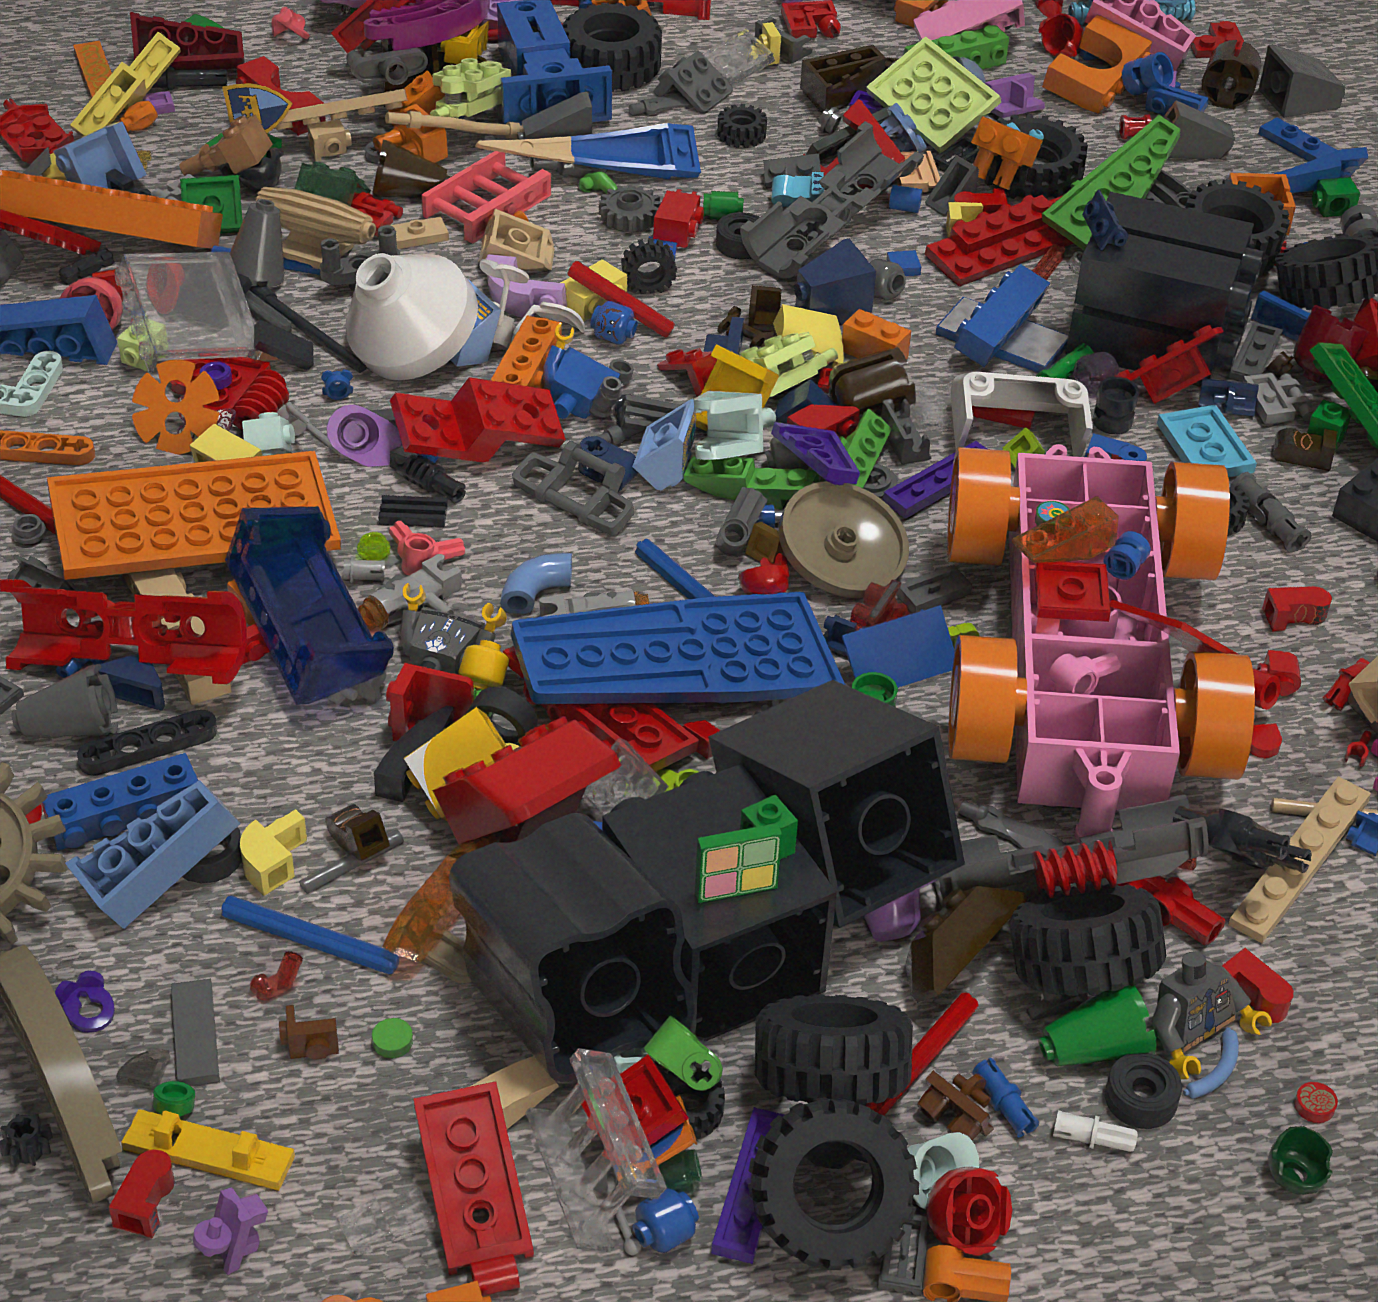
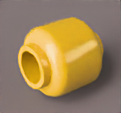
M481 640L480 645L466 647L459 668V675L471 678L476 691L489 687H502L509 664L508 656L500 651L501 645L492 641Z

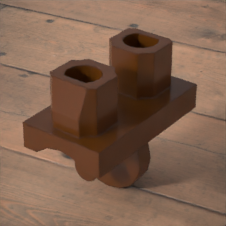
M934 1070L926 1077L928 1089L917 1105L919 1110L929 1119L936 1123L946 1110L950 1108L957 1116L946 1127L948 1133L960 1132L973 1140L979 1133L986 1137L994 1130L993 1126L988 1123L990 1115L974 1103L976 1101L985 1108L991 1101V1098L983 1092L986 1079L980 1074H975L968 1080L961 1074H957L952 1083L960 1091Z

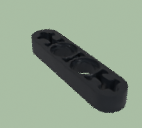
M194 710L83 744L77 752L79 768L87 775H100L206 743L212 740L218 732L216 717L208 710ZM202 724L204 728L199 729L197 725ZM183 728L185 729L184 735H182L181 729ZM163 734H172L175 736L172 740L167 742H161L156 740L159 736ZM134 744L140 746L134 752L121 751L127 745ZM110 750H114V756H111ZM97 756L98 760L93 761L91 757Z

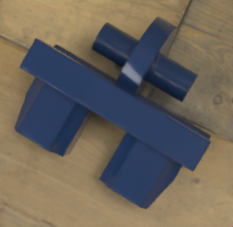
M1204 378L1201 381L1198 408L1216 405L1221 413L1254 416L1259 385Z

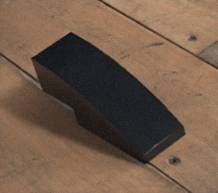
M445 706L430 714L396 741L374 771L375 796L404 802L413 784L406 774V771L410 768L404 758L454 723V707Z

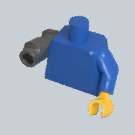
M559 323L555 329L556 344L551 346L543 366L545 386L550 389L558 417L565 419L570 413L583 419L590 415L599 418L610 416L613 411L612 406L615 405L622 395V384L619 380L621 374L571 347L564 350L565 344H569L573 340L574 329L572 327L569 336L562 337L559 334L562 323Z

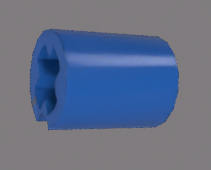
M893 185L889 209L919 213L922 189Z

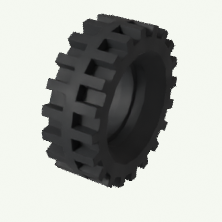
M1026 114V118L1011 115L1009 121L1003 118L998 119L997 122L1004 125L1011 122L1015 123L1021 132L1028 135L1032 129L1040 130L1044 135V139L1036 157L1051 162L1048 164H1033L1032 167L1026 165L1019 166L1011 183L1010 190L1005 189V192L1009 193L1008 197L1015 199L1016 196L1026 197L1032 195L1035 198L1043 195L1048 199V197L1052 196L1054 198L1063 196L1064 192L1067 193L1071 190L1070 185L1077 180L1081 181L1084 176L1088 144L1084 142V136L1082 134H1075L1076 128L1073 126L1067 128L1063 126L1064 121L1059 119L1056 122L1049 121V116L1042 115L1041 119L1033 118V114ZM999 154L998 157H994L984 182L987 186L995 185L993 180H995L1003 161Z

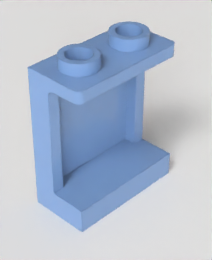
M122 121L105 126L53 151L56 156L57 167L64 173L67 181L108 188L105 173L112 169L118 170L132 180H137L147 175Z

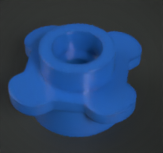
M327 370L323 372L321 379L324 381L325 386L322 388V393L334 400L346 398L350 393H353V386L350 385V380L353 378L352 372L349 370L334 372Z

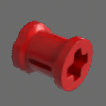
M1145 114L1143 117L1121 115L1119 121L1121 139L1135 136L1151 122L1150 115Z

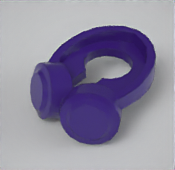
M96 971L82 972L76 982L64 980L55 990V994L64 1009L70 1025L79 1031L87 1033L97 1032L106 1028L113 1020L115 1013L113 998L103 988L104 978ZM80 995L88 997L91 1002L99 1003L103 1007L101 1013L92 1018L83 1017L79 1013L82 1007L79 1000Z

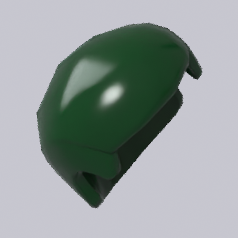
M1305 1126L1289 1127L1278 1136L1270 1149L1268 1163L1271 1176L1274 1177L1275 1182L1281 1188L1294 1194L1317 1193L1328 1182L1327 1179L1333 1173L1330 1170V1158L1333 1150L1320 1133ZM1294 1169L1298 1170L1303 1175L1304 1181L1301 1180V1178L1298 1176Z

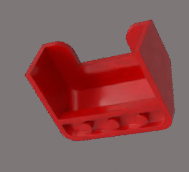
M562 716L546 725L542 724L527 731L524 737L518 739L521 745L513 750L512 746L508 745L490 754L493 759L492 762L485 765L484 761L480 760L466 768H459L443 776L445 784L432 791L458 844H462L515 826L622 766L616 752L577 720L567 721L566 717Z

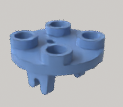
M897 102L887 109L889 117L880 126L888 136L895 132L899 133L897 135L898 139L893 142L899 151L908 152L912 149L920 153L925 150L927 145L919 134L916 135L913 131L917 127L908 114H904Z

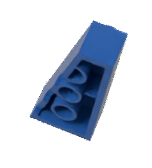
M97 295L0 305L1 354L24 356L25 352L36 355L43 351H54L60 354V356L69 357V361L82 362L83 359L96 360V364L107 365L118 343Z

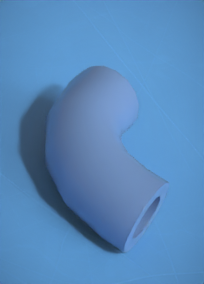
M572 553L545 554L523 562L507 577L501 594L500 603L502 608L508 613L527 614L534 608L535 597L540 591L551 587H571Z

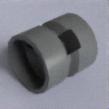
M1356 205L1346 210L1341 216L1340 227L1343 235L1348 234V237H1351L1355 234H1362V237L1371 235L1373 238H1378V217L1372 207Z

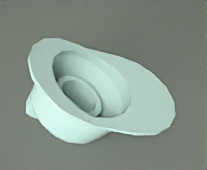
M960 1132L947 1133L925 1143L911 1145L907 1148L908 1152L914 1155L918 1168L914 1170V1179L919 1181V1195H913V1200L916 1201L919 1207L925 1210L928 1194L934 1182L949 1170L971 1166L979 1168V1155L976 1145L968 1136Z

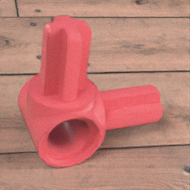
M396 521L395 525L389 528V534L398 545L397 553L402 559V572L406 575L422 569V562L437 554H443L444 560L465 554L464 542L461 538L435 542L433 538L426 534L412 533L409 527L402 521Z

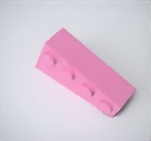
M951 0L937 10L921 13L913 20L915 31L920 41L925 36L930 40H935L942 36H952L964 31L985 28L988 25H996L1003 32H1005V27L1015 24L1016 28L1025 26L1022 0Z
M1093 0L1084 21L1089 24L1098 14L1152 41L1149 52L1152 54L1157 52L1165 53L1169 57L1174 71L1178 69L1186 57L1196 36L1174 16L1163 13L1159 8L1160 5L1155 0Z

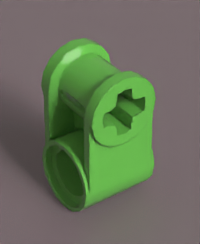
M672 1016L667 1018L644 1047V1050L667 1070L676 1074L695 1090L710 1089L719 1082L722 1076L723 1067L721 1060L698 1041V1038ZM695 1061L699 1064L705 1061L710 1062L709 1073L712 1075L711 1080L707 1077L701 1080L695 1078L694 1075L697 1072L696 1067L693 1066Z

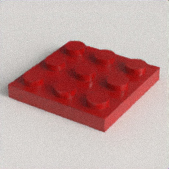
M0 209V228L82 255H86L87 250L96 253L100 249L101 242Z

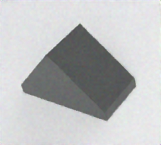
M956 155L925 203L944 216H947L948 202H954V196L957 193L963 191L976 193L979 169Z

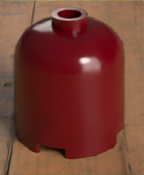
M1314 305L1295 344L1293 358L1296 364L1304 369L1302 374L1304 377L1319 383L1321 378L1330 379L1327 374H1322L1313 363L1315 358L1309 350L1318 343L1343 344L1354 359L1369 331L1367 328L1346 317L1340 322L1339 318L1331 315L1332 311Z

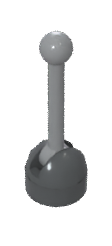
M611 1157L598 1159L586 1168V1175L594 1190L601 1194H608L625 1238L624 1250L629 1255H636L641 1249V1244L636 1238H633L615 1191L621 1185L616 1164Z

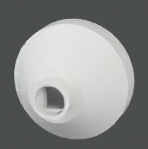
M380 253L367 258L358 268L356 273L357 283L346 319V336L352 351L370 371L389 380L415 379L429 374L446 364L464 346L476 322L478 301L473 286L451 260L435 254L390 256Z

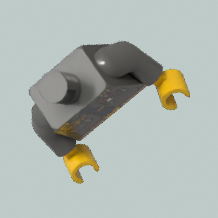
M1200 952L1184 954L1182 956V968L1162 979L1159 984L1157 1007L1152 1016L1154 1032L1157 1034L1165 1053L1170 1052L1172 1058L1169 1063L1177 1070L1180 1079H1189L1187 1071L1191 1075H1199L1201 1072L1200 1061L1194 1056H1184L1183 1053L1236 1020V1012L1239 1011L1241 1013L1240 1027L1248 1033L1261 1035L1255 1026V1021L1262 1026L1270 1027L1272 1025V1020L1268 1013L1252 1010L1249 1006L1250 998L1235 978L1223 966L1213 965L1207 961L1206 957Z

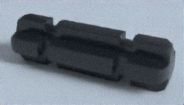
M104 248L95 253L96 256L91 254L72 263L73 267L68 265L59 270L60 280L66 285H70L78 281V277L82 279L91 275V273L101 270V266L107 267L114 263L112 252Z

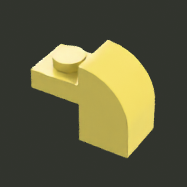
M296 809L284 817L276 819L265 828L257 820H254L245 828L241 835L240 850L244 874L247 880L263 896L295 877L293 858L290 851L307 841L305 818Z

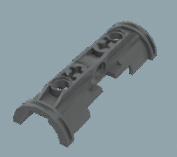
M864 121L857 127V135L837 151L839 164L819 180L821 187L825 188L826 191L811 202L800 196L784 211L782 203L778 201L754 223L748 220L740 227L741 238L747 252L769 274L779 278L795 276L798 270L807 264L808 256L848 224L852 217L898 177L908 176L918 168L923 161L924 155L916 151L900 164L881 153L882 150L874 138L873 125ZM868 184L872 188L869 189L866 187L865 189H861L858 187V185ZM798 245L802 250L792 251L788 249V246Z
M1185 794L1168 797L1169 800L1120 809L1118 813L1122 829L1079 837L1080 842L1085 843L1092 853L1095 841L1100 840L1106 850L1109 840L1111 841L1117 864L1116 884L1169 874L1188 859L1199 856L1203 857L1208 854L1209 845L1206 820L1203 817L1188 820L1182 818L1181 815L1175 814L1179 806H1185L1190 809L1188 797ZM1173 817L1185 820L1172 823ZM996 834L961 841L965 865L937 878L938 881L935 882L941 908H944L942 904L944 898L954 890L960 888L963 892L976 886L1024 892L1028 900L1035 896L1040 897L1046 891L1045 889H1040V892L1038 891L1034 875L1032 852L1039 851L1046 861L1048 849L1045 850L1043 845L1000 853ZM1080 843L1069 845L1075 855H1077ZM1064 846L1054 848L1060 858ZM1106 878L1102 879L1101 885L1109 884ZM1087 881L1086 885L1092 884L1091 881ZM1056 886L1055 891L1062 890L1060 886Z

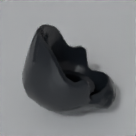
M270 148L266 153V157H263L258 164L234 175H239L240 183L256 193L261 191L263 187H274L280 178L282 171L280 157L284 155V152L279 148Z

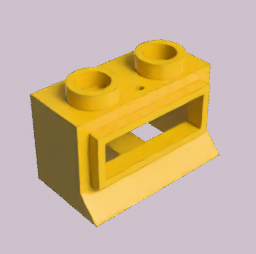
M489 21L482 26L478 24L473 29L457 37L442 41L441 52H445L444 62L460 64L462 59H477L478 55L481 56L483 50H487Z

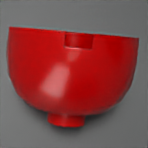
M971 1166L949 1170L934 1182L927 1198L926 1215L933 1234L942 1244L955 1247L962 1253L980 1256L992 1252L997 1247L993 1246V1244L997 1241L999 1235L1005 1236L1007 1234L1013 1211L1011 1194L1007 1186H1001L996 1178L999 1176L994 1171Z

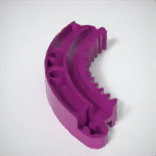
M416 0V3H408V6L404 5L400 6V8L391 7V10L382 8L381 11L371 10L369 12V19L364 21V34L371 41L387 39L388 45L392 44L393 51L432 45L457 37L480 24L489 12L490 0Z

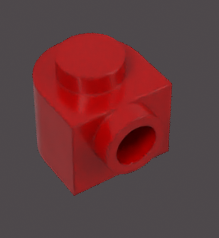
M1268 650L1264 663H1259L1257 670L1279 677L1281 682L1280 696H1287L1296 692L1301 686L1298 658L1290 652Z

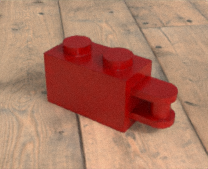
M677 189L676 192L667 190L654 216L653 239L676 242L677 247L687 248L691 237L695 238L697 235L698 224L703 222L704 207H700L701 195L694 191L692 194L683 193L681 189Z

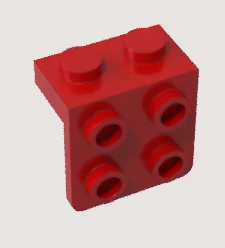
M404 663L396 680L390 681L386 692V701L390 702L391 709L388 716V726L392 727L393 741L399 740L417 724L419 719L423 720L445 706L454 707V722L462 718L474 701V684L472 679L459 674Z

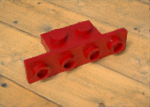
M1207 325L1194 332L1195 339L1185 344L1182 339L1166 348L1168 352L1166 355L1157 358L1154 354L1139 362L1140 369L1132 373L1127 369L1113 377L1127 378L1132 382L1141 378L1153 403L1156 404L1211 375L1197 347L1222 334L1224 331L1222 327L1212 329L1211 325Z

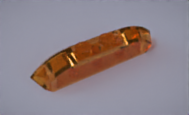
M493 833L461 843L448 854L402 909L393 923L382 948L415 962H422L443 937V933L448 931L461 915L454 907L449 874L453 864L458 858L468 852L495 842L498 843Z

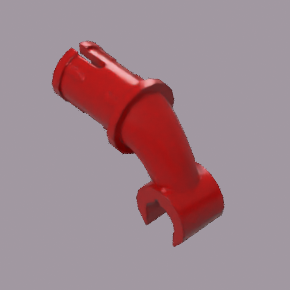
M1360 658L1356 664L1346 669L1341 668L1338 672L1340 676L1323 696L1324 702L1330 706L1335 704L1334 708L1342 711L1351 692L1349 683L1371 662Z

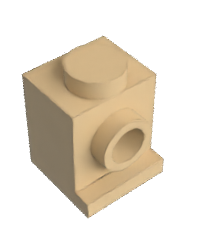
M340 119L307 124L309 147L315 161H321V157L347 153V147L352 146L349 129H344Z

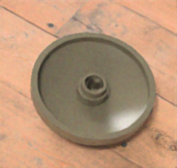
M828 481L808 485L793 495L780 518L779 539L788 561L804 579L828 593L848 598L875 596L887 590L892 581H897L906 567L909 557V541L901 520L882 499L861 487L849 483L834 485Z

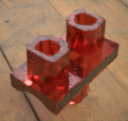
M892 579L887 588L871 582L864 594L863 603L873 608L857 602L852 609L850 621L856 623L859 628L863 626L868 628L910 615L907 605L904 603L898 604L895 595L901 588V582Z

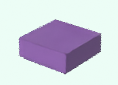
M170 91L149 93L143 97V101H150L157 114L175 112Z

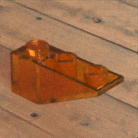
M1095 496L1012 538V543L1033 563L1089 560L1115 546L1119 516L1098 496Z

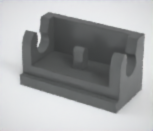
M768 17L762 21L758 20L755 22V44L759 45V35L762 34L763 23H776V19ZM777 28L781 35V58L794 63L812 53V48L802 47L811 40L810 37L803 35L796 39Z
M904 399L902 401V409L894 413L892 400H883L881 418L892 429L887 439L900 463L907 464L931 460L932 456L929 452L930 440L926 434L921 438L910 418L911 408L908 401Z

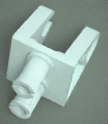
M707 391L694 398V413L707 411L708 419L707 437L695 444V456L697 459L715 460L763 452V428L772 427L774 422H776V415L771 408H762V394Z

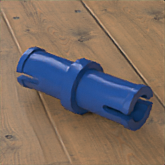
M994 1058L985 1059L975 1066L972 1074H980L986 1079L984 1089L991 1097L990 1104L994 1110L1002 1112L1019 1138L1024 1136L1023 1130L1027 1134L1033 1132L1039 1126V1120L1021 1099V1090L1016 1084H1011L997 1066Z

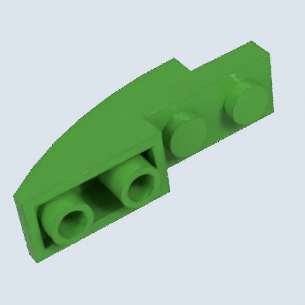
M692 456L683 476L684 481L711 495L736 500L742 487L753 488L768 499L765 505H774V509L780 510L783 509L786 500H790L800 489L819 482V475L814 470H804L801 468H755L754 458H740L737 456L715 460H702Z

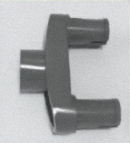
M418 48L384 52L363 57L360 52L353 50L346 56L347 65L351 68L352 74L359 81L365 83L388 81L390 84L400 85L408 77L423 72L428 64L427 56ZM397 64L396 69L389 73V69Z
M390 225L378 228L379 250L341 259L339 243L336 239L329 238L321 241V279L331 285L349 284V288L354 291L357 283V270L367 258L380 253L390 256L400 255V250L397 248L395 228Z

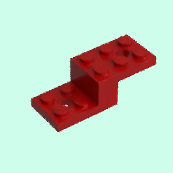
M469 377L451 401L396 392L390 399L404 452L488 462L506 440L559 448L566 440L550 390Z

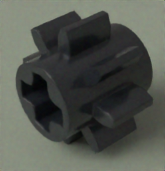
M17 1114L7 1126L0 1127L3 1137L0 1141L1 1155H10L14 1167L19 1165V1163H30L32 1166H35L36 1161L43 1154L49 1155L51 1153L49 1141L53 1138L50 1124L41 1125L39 1114L33 1116Z

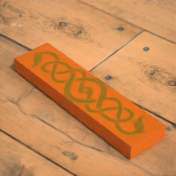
M100 41L73 45L74 53L91 99L112 74Z

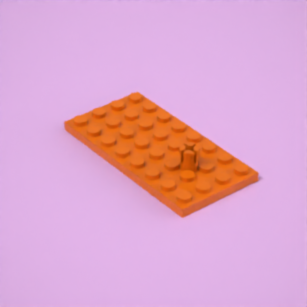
M315 451L47 477L64 580L341 549V538Z

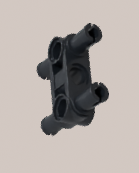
M1179 806L1175 811V814L1181 815L1182 818L1188 820L1203 817L1207 824L1208 845L1232 857L1234 861L1259 869H1265V867L1277 864L1298 870L1301 873H1305L1309 868V865L1305 864L1304 861L1295 858L1311 862L1312 853L1310 849L1290 845V837L1288 835H1281L1267 830L1246 815L1226 809H1219V811L1206 814L1188 809L1185 806ZM1173 817L1172 823L1185 820Z

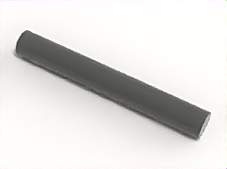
M396 829L387 834L390 843L388 848L363 861L349 854L299 881L300 886L308 894L404 842L403 836Z

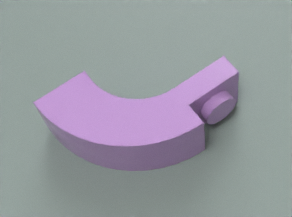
M487 255V260L518 268L516 257ZM487 275L490 295L494 302L500 304L504 281L501 278ZM528 280V283L510 281L505 311L512 315L523 318L533 305L540 306L541 302L567 307L565 283Z

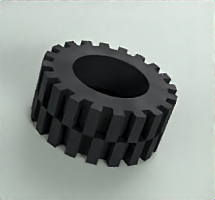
M1223 179L1222 184H1218L1216 180L1209 181L1208 186L1204 184L1197 186V190H1192L1185 208L1253 223L1248 248L1264 251L1258 276L1263 275L1265 270L1269 272L1274 264H1276L1275 258H1277L1281 251L1289 227V213L1287 210H1282L1284 204L1280 200L1273 201L1275 195L1269 191L1263 194L1261 193V187L1254 185L1253 188L1246 187L1247 182L1238 181V185L1232 184L1229 179Z
M1348 234L1335 238L1328 236L1322 240L1313 239L1309 240L1306 244L1299 243L1294 245V248H1287L1283 250L1284 253H1279L1277 258H1275L1281 299L1301 309L1312 310L1314 305L1330 309L1332 306H1338L1339 308L1347 306L1346 304L1360 303L1362 299H1371L1375 297V294H1378V238H1373L1371 235L1362 237V234H1355L1348 237Z

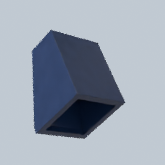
M850 238L843 239L798 270L797 283L794 285L796 295L795 307L836 315L839 326L843 325L858 309L872 313L876 270Z

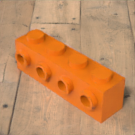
M527 315L493 374L491 381L543 389L545 385L543 366L551 346H555L557 341L555 329L562 322ZM561 327V330H560L559 334H560L562 337H565L564 335H562V327Z

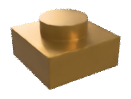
M758 522L753 525L745 554L758 561L763 557L767 558L773 564L776 555L783 553L779 531L763 522Z

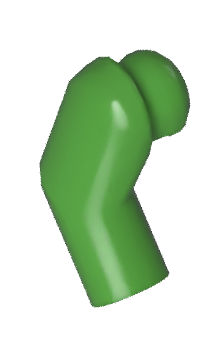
M602 171L588 173L579 180V188L583 192H590L593 189L594 191L602 190L607 194L608 189L617 190V185Z

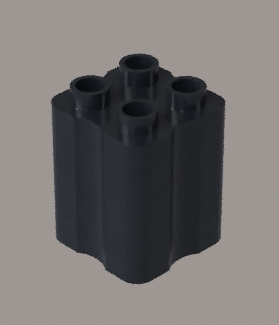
M583 813L565 815L542 824L535 832L521 840L511 843L495 842L462 855L453 864L449 874L454 907L464 917L466 924V939L463 945V953L467 974L552 1079L558 1082L575 1080L601 1069L609 1060L624 1051L644 1048L669 1016L675 1018L686 1028L690 1026L694 1018L695 1007L691 982L685 977L681 968L680 958L685 936L680 908L587 815Z

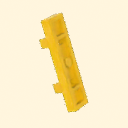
M138 1109L130 1128L121 1141L122 1148L125 1151L142 1154L152 1149L162 1150L169 1155L171 1163L278 1191L295 1158L294 1149L261 1141L258 1139L257 1134L241 1131L240 1135L195 1124L180 1120L179 1114L163 1111L161 1115ZM173 1133L179 1134L176 1142L172 1146Z

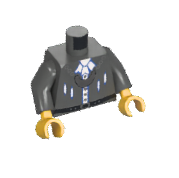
M409 583L405 584L403 596L408 603L407 610H403L400 637L404 653L410 657V664L459 674V668L466 647L480 645L481 640L494 642L497 635L494 633L495 628L501 627L506 622L507 616L501 607L496 617L491 618L494 611V606L491 603L485 604L482 608V617L486 621V625L483 622L423 607L421 612H417L418 606L423 604L426 599V593L422 585H420L419 594L411 598L409 597L410 585Z

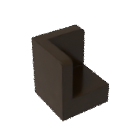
M752 285L748 326L761 332L775 331L773 322L781 308V288Z

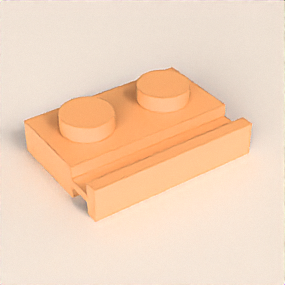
M916 151L901 153L906 160ZM926 151V154H922L924 155L922 163L911 174L896 179L898 186L922 189V192H928L929 188H935L940 180V176L931 151Z

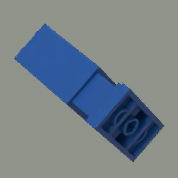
M519 0L497 3L498 49L506 69H511V77L501 78L502 124L506 125L507 122L520 123L522 126V120L581 92H588L592 105V122L612 120V70L610 66L582 68L578 58L570 59V41L551 1Z

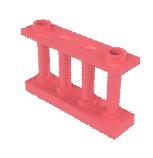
M494 151L423 193V217L428 219L441 211L464 224V239L473 244L483 238L487 222L495 209L514 215L516 211L525 212L551 196V173L542 169L528 178L506 166L504 152ZM501 176L516 185L508 190L493 182L492 179ZM480 187L497 197L487 201L472 193V191ZM461 199L477 209L467 213L452 204Z

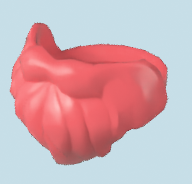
M282 7L280 13L272 18L271 26L274 37L288 28L304 39H309L310 37L303 30L306 23L304 17L294 13L293 10Z

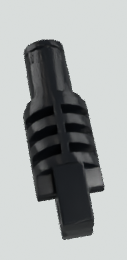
M397 447L390 451V467L397 471L405 480L410 481L428 493L436 491L454 503H458L464 498L466 485L448 476L442 466L437 465L420 454L404 452L402 447Z

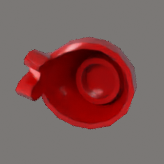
M781 553L776 555L773 564L770 560L763 557L760 560L761 566L747 569L738 575L740 587L746 595L786 593L789 587L788 578L790 575L787 557Z

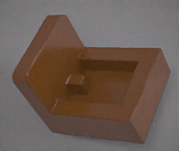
M294 1005L286 1006V1020L279 1021L281 1046L289 1045L290 1059L309 1057L319 1060L326 1058L328 1055L339 1054L336 1018L296 1022Z

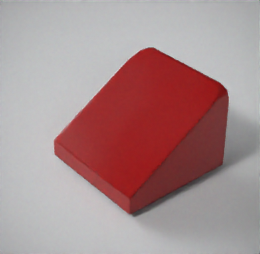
M706 720L684 724L682 727L699 739L696 752L706 759H710L712 751L708 736L721 730Z

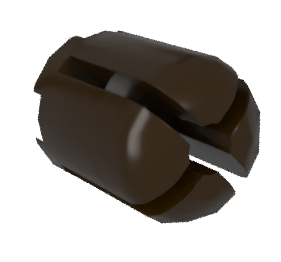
M1237 40L1224 42L1213 50L1202 77V91L1204 90L1206 97H1209L1213 106L1234 110L1237 106L1243 105L1251 99L1261 70V58L1258 51L1251 44L1243 42L1238 57L1234 56ZM1229 77L1233 78V82L1231 88L1227 89L1226 86ZM1236 92L1241 93L1239 97L1234 101Z
M898 347L885 349L837 364L830 371L829 375L830 398L838 406L857 407L860 410L859 422L868 409L881 417L883 400H892L894 412L902 409V401L904 399L908 401L909 405L915 404L916 391L914 382L909 383L906 370L903 367L908 362Z

